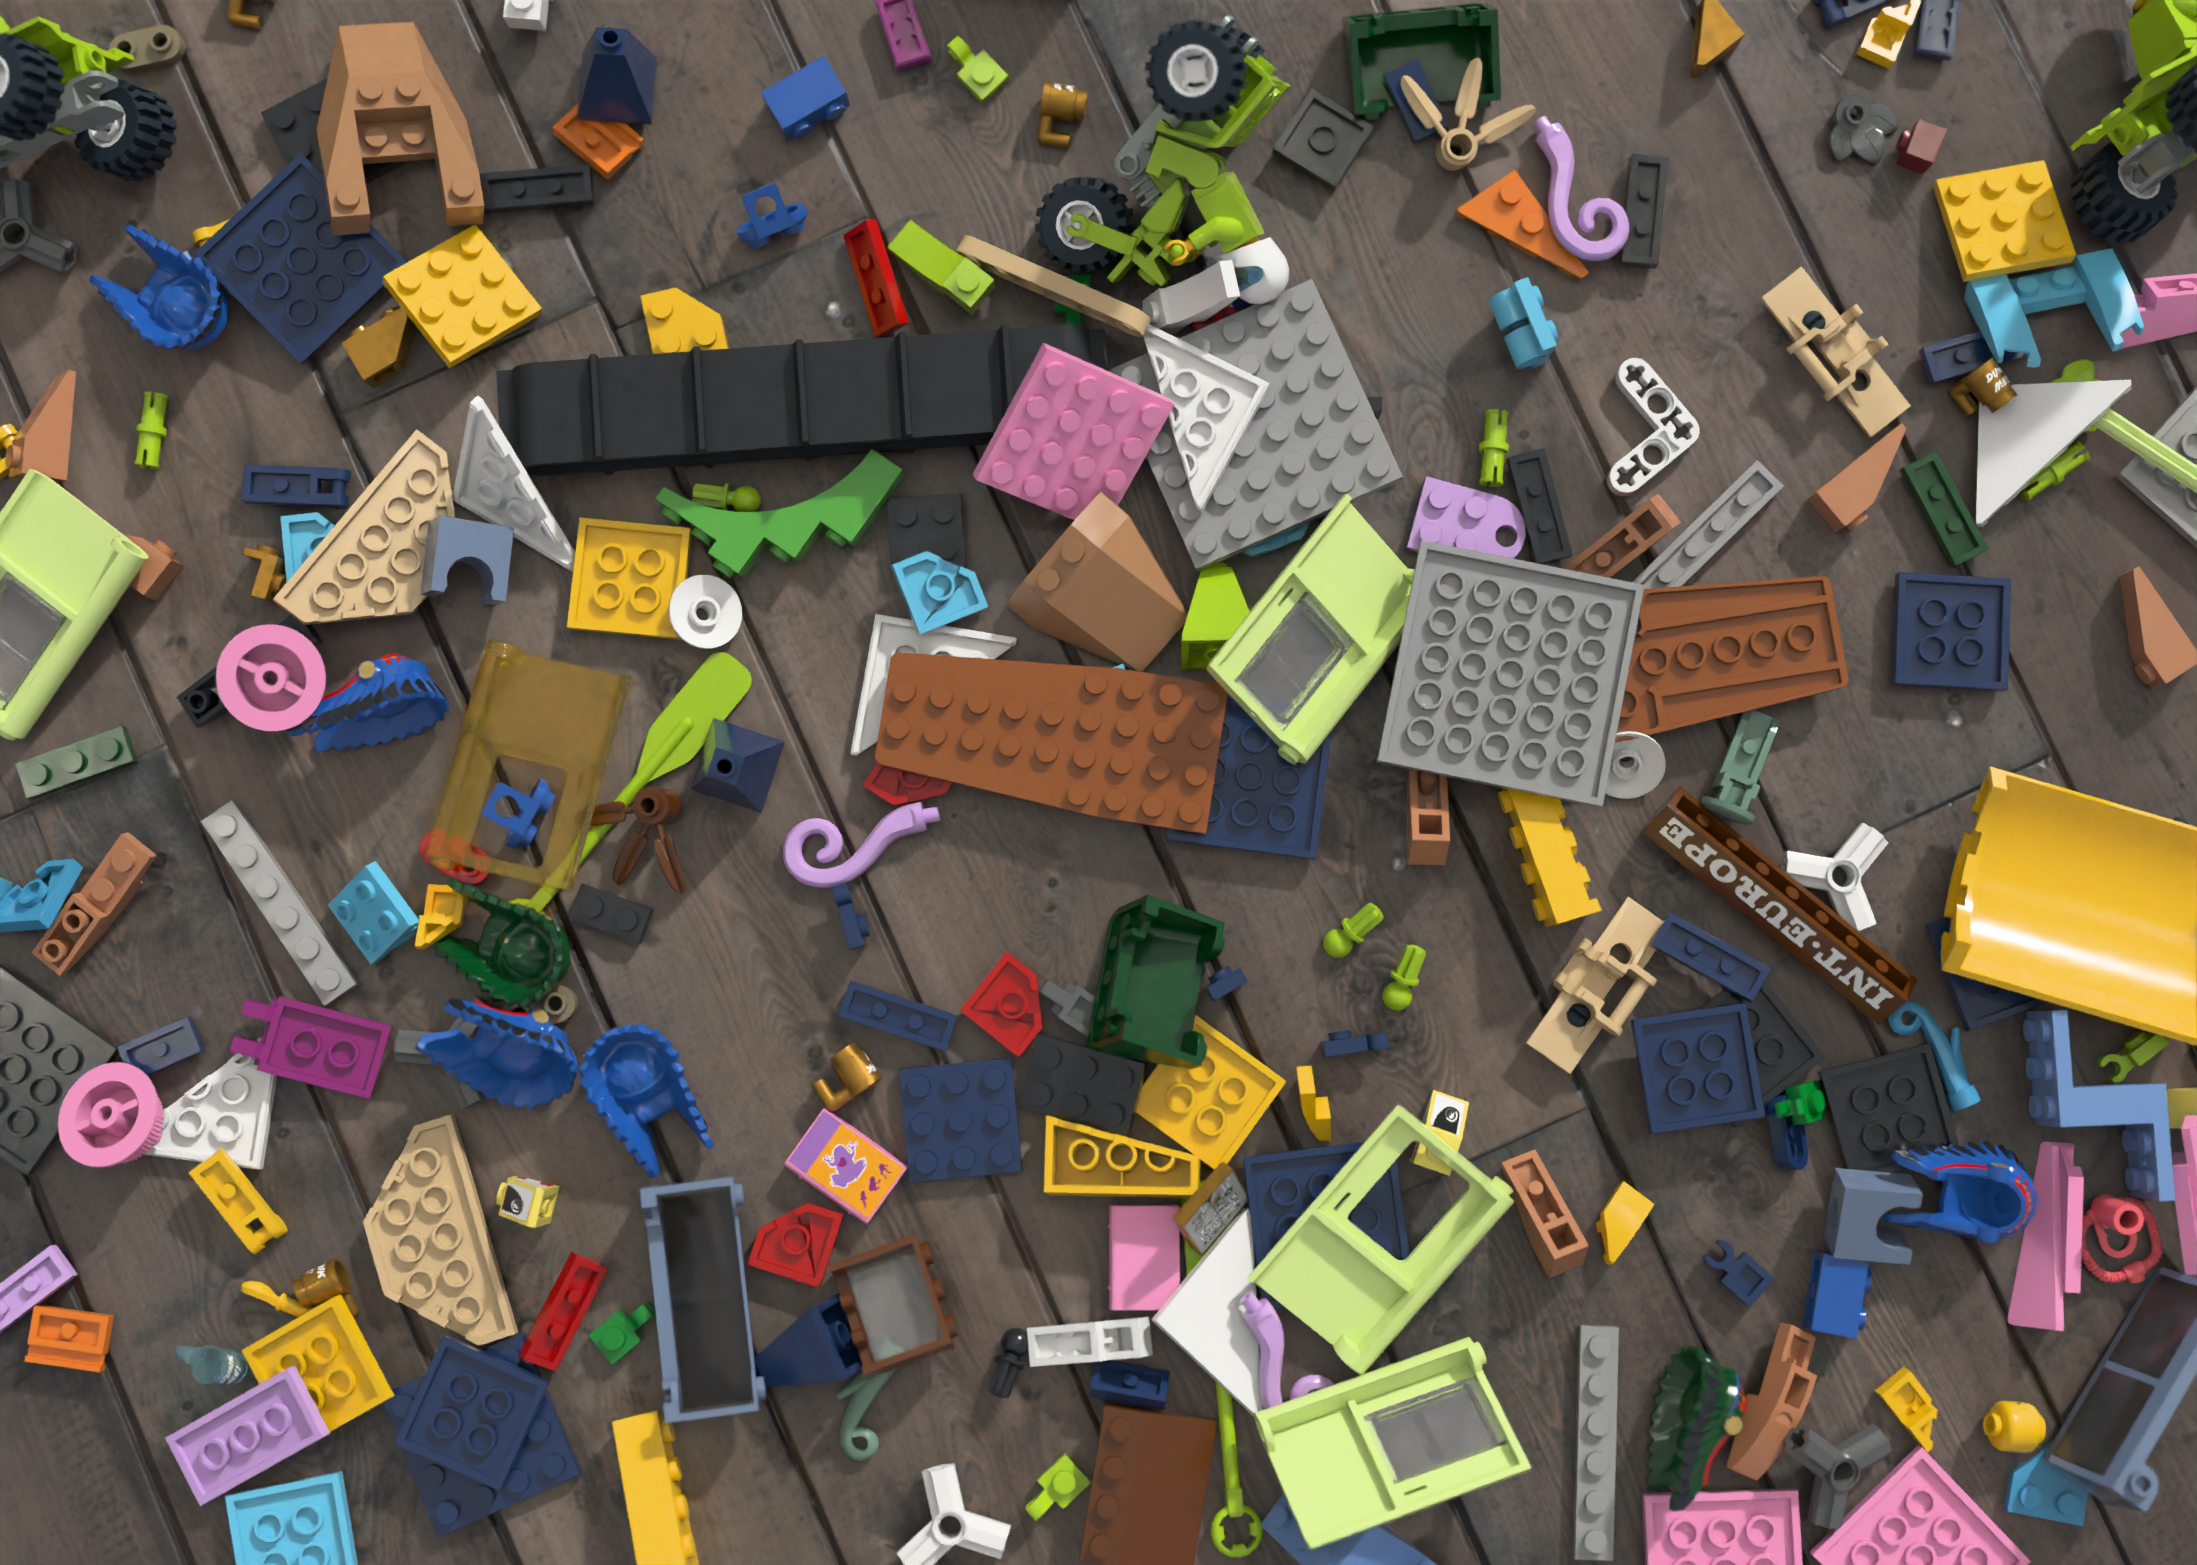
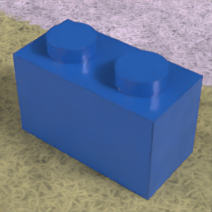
M825 56L820 57L761 92L767 109L787 141L793 137L799 139L808 135L814 129V125L824 119L833 120L839 117L845 111V107L850 105L844 87Z
M1814 1251L1802 1326L1813 1331L1857 1339L1858 1330L1864 1328L1866 1320V1310L1862 1307L1864 1292L1870 1290L1872 1283V1271L1868 1269L1869 1262L1833 1258L1832 1254Z

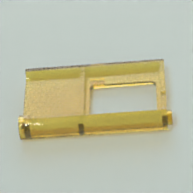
M487 640L425 854L426 857L432 859L430 865L448 871H453L455 865L556 890L572 892L631 676L612 674L531 655L512 644ZM501 755L562 768L568 773L544 862L538 868L490 858L472 852V844L496 760Z

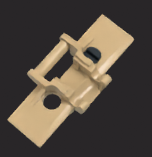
M1802 266L1760 298L1793 340V343L1786 348L1789 354L1794 353L1825 392L1823 397L1826 401L1837 396L1869 438L1911 406L1872 357L1889 344L1883 336L1877 339L1869 338L1857 322L1859 315L1863 313L1857 303L1839 315ZM1807 342H1813L1825 360L1839 375L1838 383L1806 344ZM1856 372L1862 373L1867 379V385L1863 391H1856L1851 384L1856 380Z
M1627 897L1598 940L1592 945L1590 940L1583 938L1564 969L1558 973L1552 985L1560 993L1526 1044L1566 1073L1571 1074L1602 1028L1612 1035L1619 1037L1623 1032L1622 1025L1648 987L1653 988L1657 983V980L1643 968L1656 951V949L1650 947V944L1663 921L1636 901ZM1615 944H1621L1628 949L1629 960L1626 964L1620 963L1615 957L1610 955V950ZM1624 974L1632 980L1635 979L1611 1016L1608 1018L1601 1013L1600 1010L1605 1003L1603 999L1619 978H1622Z

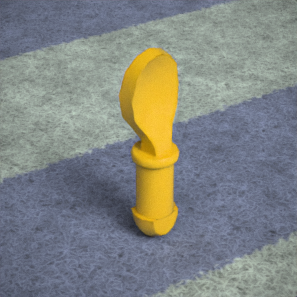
M247 1281L241 1285V1292L268 1302L278 1312L283 1311L300 1317L316 1308L313 1305L304 1308L298 1300L288 1297L286 1293H282L279 1297L269 1286L262 1282Z

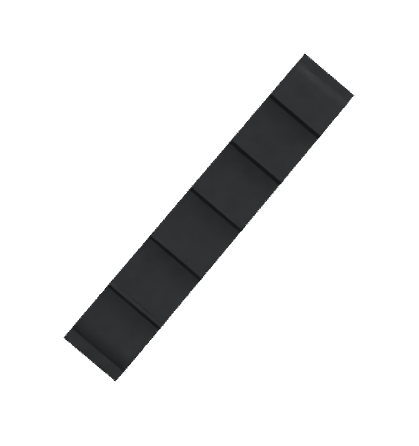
M1002 325L997 330L914 336H906L905 332H899L895 337L803 343L802 339H796L793 344L702 351L697 346L688 352L599 358L597 354H590L588 359L525 363L515 366L513 370L496 371L499 427L528 475L534 476L604 472L606 475H612L614 471L693 465H705L706 468H713L715 464L792 458H806L807 461H813L815 457L869 453L871 449L876 452L906 450L907 454H913L919 449L988 445L1043 343L1108 371L1105 329H1088L1079 325L1008 329V325Z

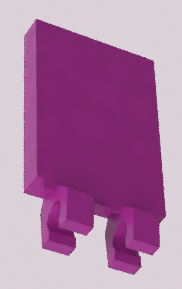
M279 996L278 999L273 998L271 1005L245 999L241 1015L266 1021L260 1041L238 1035L234 1036L230 1052L255 1058L253 1064L258 1065V1071L366 1099L371 1098L392 1025Z

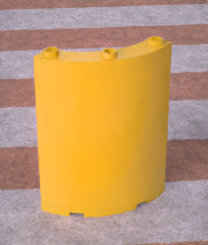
M1990 766L1971 810L1978 813L1972 833H1963L1951 875L1944 917L1950 918L1951 924L1950 932H1944L1941 938L1942 970L2197 1046V827Z

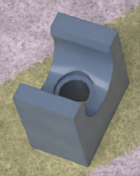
M440 515L429 521L421 595L434 597L443 593L448 586L447 574L449 568L454 562H463L476 569L482 579L481 604L496 606L506 602L514 528Z
M1843 1168L1834 1169L1823 1235L1833 1258L1911 1264L1912 1251L1901 1231L1876 1227L1879 1218L1886 1211L1894 1207H1908L1911 1209L1921 1207L1923 1194L1911 1174Z

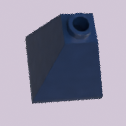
M597 27L582 52L577 111L578 120L652 125L656 57L627 29Z
M713 718L690 789L762 812L785 741ZM728 760L732 764V770L730 772L727 768Z
M840 1293L834 1294L806 1311L754 1358L756 1377L764 1376L766 1387L840 1382L863 1367L858 1349L855 1347L850 1332L852 1330L847 1315L839 1299Z

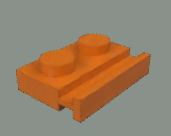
M577 104L553 126V135L609 180L633 157L634 152L644 147V139L625 123L578 120Z
M46 1305L34 1306L27 1342L29 1344L28 1355L25 1356L24 1362L93 1372L105 1371L106 1365H104L105 1355L108 1354L114 1315Z

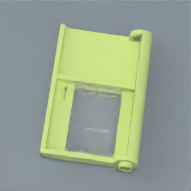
M29 469L0 512V736L12 741L16 738L24 739L27 737L148 560V555L139 546L51 478L33 469Z
M1348 493L1342 496L1206 667L1211 676L1280 747L1278 753L1286 761L1294 765L1297 762L1307 763L1400 644L1415 570L1408 569L1352 506L1350 503L1352 498Z
M1466 1337L1254 1413L1261 1441L1309 1550L1319 1548L1531 1470V1466L1499 1401L1483 1373L1482 1365L1486 1364V1356L1479 1342L1473 1343L1470 1337Z

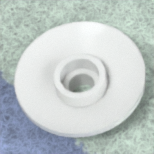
M711 575L690 577L676 587L669 601L668 614L670 623L676 634L691 646L702 649L720 647L735 636L741 625L742 607L739 597L728 583L718 577ZM698 608H702L707 612V620L703 621L697 617L696 611Z
M1632 731L1619 732L1616 734V737L1632 736L1639 738L1615 743L1605 794L1619 799L1637 798L1652 791L1662 780L1666 768L1664 752L1660 745L1648 735ZM1624 757H1633L1628 762L1620 761Z

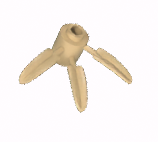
M1479 58L1473 59L1465 71L1454 110L1455 115L1460 116L1459 126L1448 132L1440 124L1442 120L1441 113L1419 85L1407 75L1402 76L1400 81L1403 94L1425 128L1431 129L1434 127L1442 137L1436 145L1435 156L1438 163L1450 171L1460 170L1473 160L1477 153L1478 142L1484 140L1485 143L1491 144L1526 123L1535 113L1534 106L1525 105L1481 125L1479 128L1480 134L1476 136L1465 129L1467 118L1471 119L1475 115L1480 91L1482 62ZM1450 146H1454L1459 150V156L1451 151Z

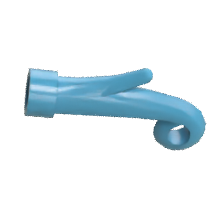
M1915 1001L1905 1002L1888 1017L1890 1027L1899 1035L1907 1036L1921 1028L1927 1043L1931 1045L1936 1066L1947 1092L1945 1097L1952 1112L1962 1110L1981 1101L1974 1084H1970L1961 1054L1959 1027L1954 1026L1951 1029L1949 1043L1933 1015L1924 1006ZM1903 1012L1912 1015V1021L1908 1026L1901 1021V1014Z

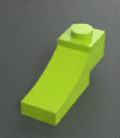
M911 219L887 247L888 252L944 297L947 295L971 315L975 313L995 289V281L992 277L967 257H962L935 239Z

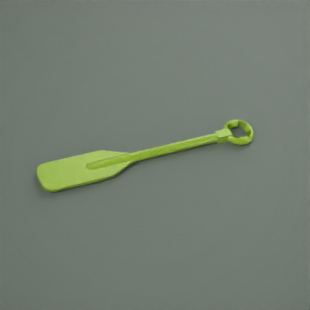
M724 652L714 653L706 659L650 727L637 773L613 802L622 801L625 807H628L633 802L636 794L648 782L688 763L694 758L706 742L713 718L724 721L751 688L752 677L745 666ZM614 823L592 826L531 900L518 898L508 902L511 904L519 903L527 909L531 907L537 912L545 914L543 911Z
M1189 1198L1179 1199L1180 1209ZM1230 1223L1201 1256L1189 1246L1183 1236L1186 1277ZM1215 1381L1226 1506L1216 1513L1211 1523L1210 1534L1213 1544L1219 1552L1228 1557L1241 1558L1251 1554L1258 1547L1262 1539L1263 1528L1261 1527V1519L1255 1510L1243 1504L1232 1396ZM1244 1512L1249 1514L1253 1519L1248 1523L1250 1528L1249 1535L1254 1536L1251 1543L1246 1547L1244 1543L1232 1544L1230 1549L1223 1546L1221 1541L1225 1539L1224 1526L1220 1525L1222 1519L1226 1515L1231 1518L1240 1517Z

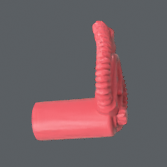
M2101 1194L2093 1200L2091 1209L2086 1211V1216H2083L2081 1261L2095 1278L2109 1284H2116L2125 1280L2135 1284L2143 1281L2146 1271L2156 1266V1263H2159V1259L2162 1258L2160 1254L2163 1253L2161 1250L2163 1249V1242L2161 1241V1233L2159 1232L2160 1229L2158 1228L2156 1217L2149 1206L2137 1198L2116 1197L2111 1194ZM2145 1220L2152 1244L2149 1256L2144 1258V1260H2137L2116 1272H2108L2100 1268L2086 1247L2085 1233H2087L2088 1227L2093 1223L2099 1245L2104 1253L2113 1258H2124L2130 1255L2136 1248L2137 1232L2140 1231ZM2110 1227L2122 1234L2128 1235L2126 1246L2120 1250L2112 1249L2108 1244V1234L2104 1229Z

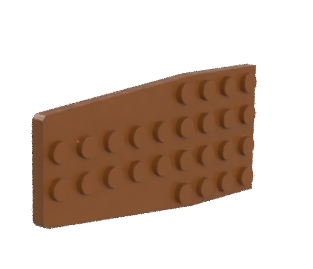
M1826 576L1644 589L1617 733L1632 731L1651 736L1845 687L1849 682L1829 578ZM1620 736L1616 737L1615 743L1639 737Z
M898 652L891 657L875 760L881 766L1090 817L1206 835L1228 692L1220 684L1119 668Z

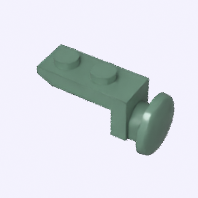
M1757 710L1740 714L1711 786V789L1717 791L1718 795L1716 798L1702 796L1701 804L1718 817L1735 823L1752 824L1756 816L1747 811L1750 801L1756 799L1760 789V785L1756 783L1777 733L1780 720Z

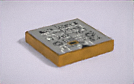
M1222 1162L1175 1214L1172 1220L1189 1246L1201 1256L1248 1202V1194L1234 1170L1225 1162Z

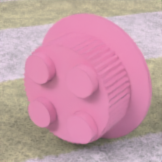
M267 624L246 629L227 644L217 664L216 684L223 704L240 722L258 730L281 731L297 726L314 713L325 692L326 671L317 648L303 634L289 627Z
M118 1062L100 1065L80 1077L68 1091L58 1118L60 1141L69 1156L83 1165L103 1168L125 1162L129 1163V1161L133 1162L134 1159L141 1158L142 1155H145V1152H148L149 1149L158 1144L162 1137L161 1129L163 1128L162 1125L165 1118L163 1117V1105L159 1101L160 1098L157 1097L156 1089L151 1079L137 1067Z

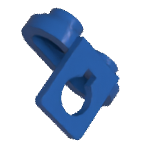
M775 183L768 184L742 196L743 203L751 220L738 227L736 233L739 240L749 243L751 248H758L771 241L770 235L781 230L788 235L796 233L805 227L803 221L806 219L808 212L804 203L785 206ZM767 196L774 199L776 202L775 211L763 216L756 213L754 206L760 197Z
M539 779L529 796L502 782L496 784L482 810V816L510 829L505 840L506 846L514 849L516 846L520 847V845L528 847L537 831V827L532 825L533 817L538 812L546 814L555 798V794L550 792L548 782ZM503 796L513 797L518 803V808L521 809L518 816H500L495 810L497 800Z

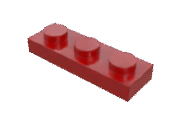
M864 220L845 233L843 237L875 338H883L904 327L909 321L877 220Z
M571 1251L519 1353V1356L524 1361L556 1372L609 1268L603 1263Z

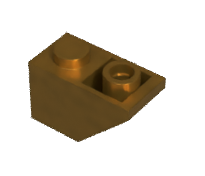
M402 307L388 309L381 315L379 321L369 327L361 326L356 328L349 334V339L342 342L343 347L361 377L373 389L401 373L406 368L417 326Z

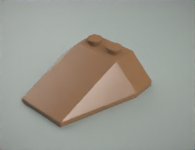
M1102 491L1097 494L1005 603L1032 628L1139 672H1143L1185 624L1188 612L1131 517Z

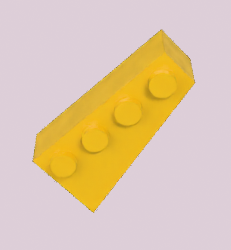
M1502 788V791L1498 792V799L1502 811L1510 813L1514 826L1509 828L1510 837L1514 848H1521L1525 863L1520 864L1521 872L1526 885L1532 884L1536 899L1532 900V906L1537 920H1543L1545 927L1601 911L1597 898L1592 900L1588 898L1586 891L1589 889L1588 883H1590V878L1586 867H1582L1580 862H1575L1573 855L1577 854V843L1573 832H1571L1569 826L1562 827L1560 820L1565 819V810L1561 800Z
M1046 1115L1044 1193L1048 1196L1190 1198L1200 1187V1158L1198 1156Z
M659 1411L613 1421L612 1425L637 1565H699L689 1522L688 1504L680 1483L682 1479L681 1466L678 1457L674 1456L671 1443L675 1441L673 1424H665L664 1414Z

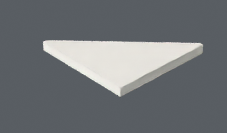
M1149 324L1143 337L1161 395L1170 398L1175 404L1168 418L1195 506L1198 511L1203 512L1268 392L1270 384Z
M2131 380L2011 385L2017 396L1994 413H1991L1986 405L1982 406L1979 402L1976 526L1983 527L2004 505L2006 506L2040 471L2044 468L2046 469L2081 433L2086 432L2122 395L2127 394L2131 390Z
M477 396L469 405L453 491V501L491 524L513 527V537L573 572L574 549L484 400Z
M875 614L851 756H858L877 743L890 661L895 653L997 659L1016 645L1017 638L944 625L918 635L912 620Z
M236 1054L221 1068L208 1075L188 1090L184 1096L164 1109L163 1117L165 1119L161 1129V1140L149 1149L148 1152H145V1155L203 1162L223 1147L238 1167L263 1169L278 1076L258 1071V1065L253 1064L255 1058Z
M1243 1208L1151 1320L1254 1417V1413L1263 1410L1259 1380V1341L1243 1319L1246 1309L1240 1302V1299L1249 1292H1253L1256 1296V1284L1251 1283L1247 1279L1255 1269L1250 1210Z

